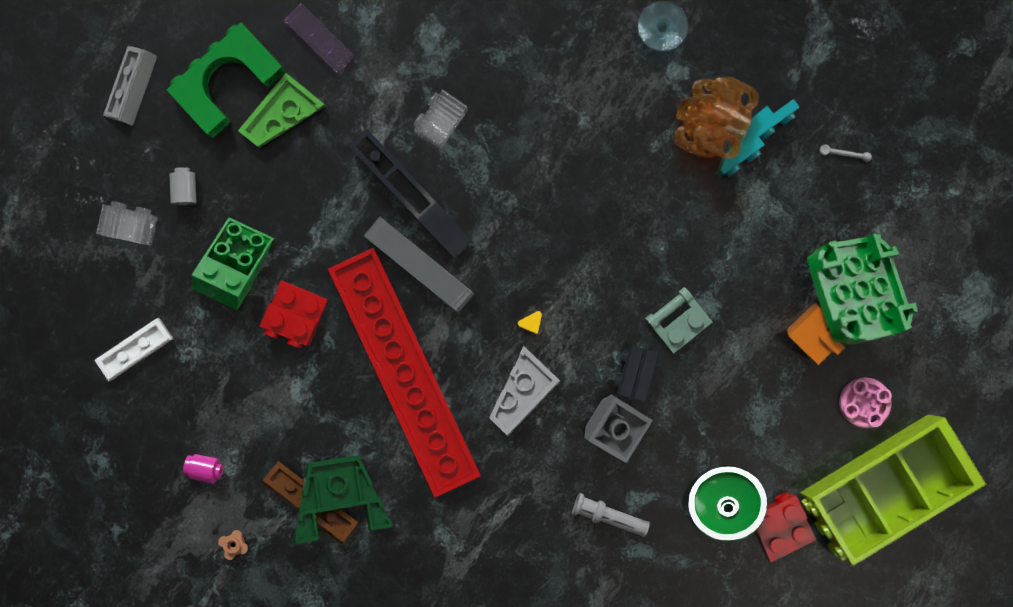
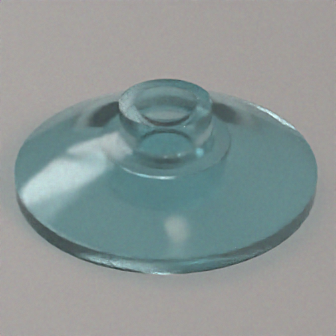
M658 1L650 4L643 10L638 21L640 38L648 47L657 51H669L678 47L685 39L688 31V21L685 13L679 6L668 1ZM664 25L666 31L659 32L657 26Z

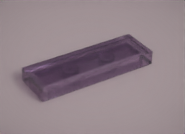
M302 3L284 19V22L337 74L355 57Z

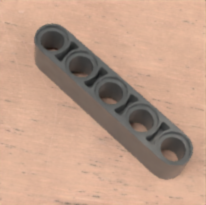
M380 216L364 235L458 313L475 294Z

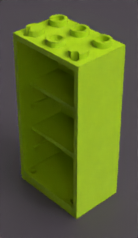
M926 415L800 493L804 498L801 501L803 507L809 514L812 513L817 520L814 522L817 530L822 536L825 535L829 539L830 543L827 545L835 557H839L842 562L846 561L851 565H855L986 484L945 417Z

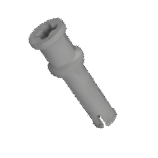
M582 493L578 494L572 510V514L575 516L580 514L591 518L594 523L602 521L642 537L646 536L650 526L649 521H644L606 507L603 501L599 500L596 502L585 498Z

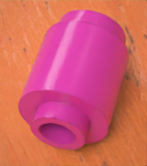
M198 454L188 455L184 462L183 474L188 476L189 479L214 484L217 479L222 477L223 465L220 464V459Z

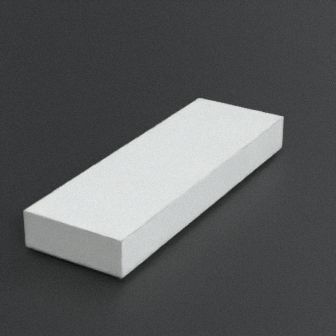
M156 318L95 359V362L107 380L111 381L171 341L173 337L161 319Z

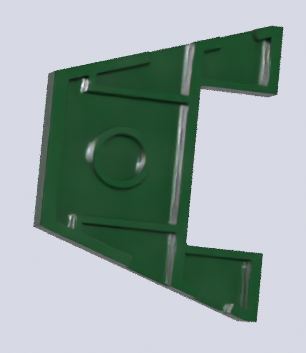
M359 455L307 463L294 534V544L319 540L315 517L317 512L365 505L369 531L393 527L392 521L388 518L383 508L384 505L381 499L378 498Z

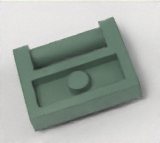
M685 287L678 291L679 295L654 315L650 314L645 318L672 354L712 323L711 319ZM686 302L690 308L663 329L660 322Z

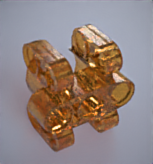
M720 77L716 80L709 78L697 80L692 87L693 97L684 99L677 109L676 117L683 121L684 125L676 130L675 142L680 148L702 158H712L715 155L720 158H734L739 154L740 142L749 129L752 109L758 104V94L752 87L732 77ZM702 86H706L705 89L709 92H712V94L704 95ZM744 92L748 93L750 98L746 106L741 103V95ZM688 133V136L693 138L694 141H687L684 134ZM727 139L732 144V149L728 154L723 150V143Z

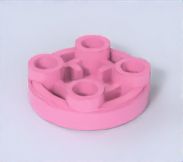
M857 378L850 381L843 388L839 398L840 411L843 417L854 426L861 428L878 427L890 413L892 395L881 382L875 379Z

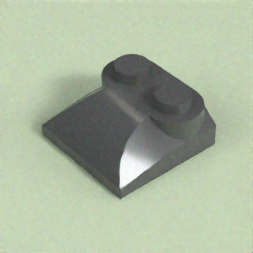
M610 395L600 402L585 427L584 438L627 463L653 420L613 395Z

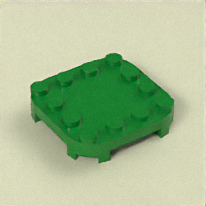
M872 234L868 237L840 242L834 240L816 249L807 258L826 323L831 331V337L836 343L857 344L893 336L912 327L910 324L912 323L913 313L917 312L916 302L908 304L893 257L899 255L896 246L890 247L884 240L880 239L881 234Z

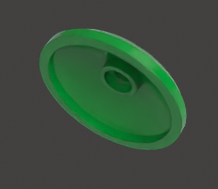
M721 467L705 473L697 480L690 493L689 509L695 525L704 534L720 541H737L748 537L759 528L766 514L767 501L763 487L753 475L739 468ZM726 507H732L733 511L731 513H726L724 509Z

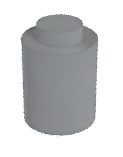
M175 168L174 172L169 174L171 204H196L195 173L190 172V168Z

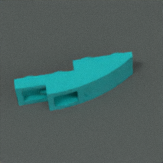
M793 99L774 114L768 106L756 114L740 130L727 148L717 175L721 177L726 173L730 177L741 169L738 165L745 159L751 162L761 154L759 149L765 145L759 137L761 136L764 140L775 132L773 127L779 122L785 125L796 117L793 112L799 106Z

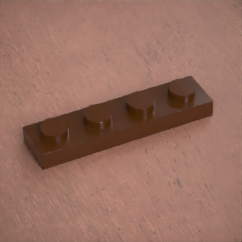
M278 461L262 480V484L299 512L304 480ZM341 509L315 513L317 526L341 545L358 524L356 520Z

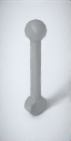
M822 145L819 149L822 155L831 153L860 158L865 162H869L872 159V155L868 152L860 154L831 149L828 145Z

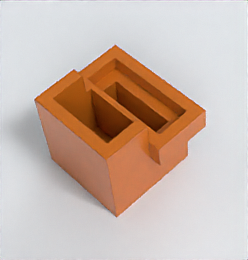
M817 302L787 329L789 337L818 365L832 351L838 355L845 348L843 342L836 343L832 339L831 331L826 323L822 308Z

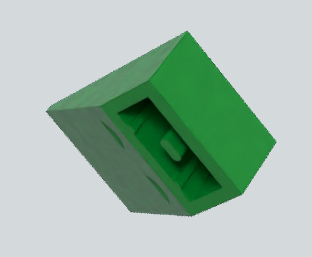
M229 217L193 272L192 289L238 310L250 291L274 238Z

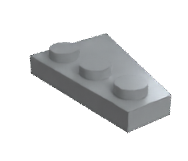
M523 346L515 367H513L504 390H502L489 418L509 436L558 385L560 380Z

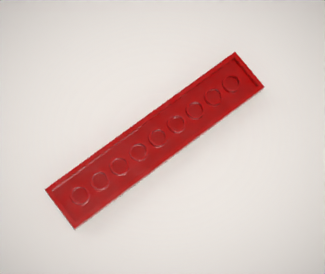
M371 248L329 268L330 275L434 497L480 477L481 474L375 248Z

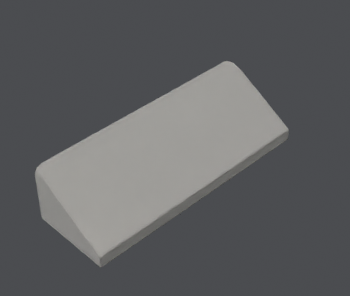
M127 47L103 116L128 125L134 124L157 59L156 55L144 49Z

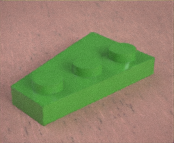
M285 73L238 131L260 148L326 105Z

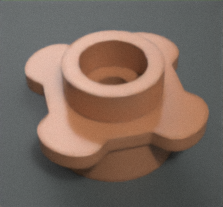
M239 530L233 531L227 537L222 536L219 538L218 543L223 547L225 551L224 557L228 560H232L239 553L245 554L248 550V545L245 544L242 532Z

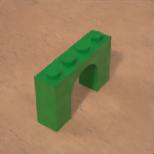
M242 22L238 26L233 25L225 34L226 36L220 42L216 41L211 44L207 49V53L201 59L197 58L188 66L189 70L182 76H176L170 82V87L166 89L211 138L216 136L231 122L214 104L208 92L210 76L219 66L230 62L243 64L267 88L286 72Z

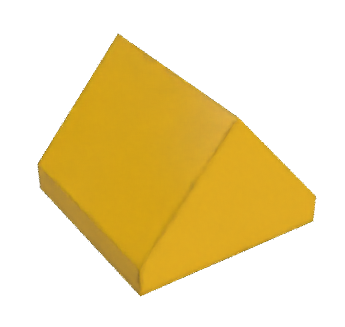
M537 311L518 321L519 327L538 334L542 317L541 312Z

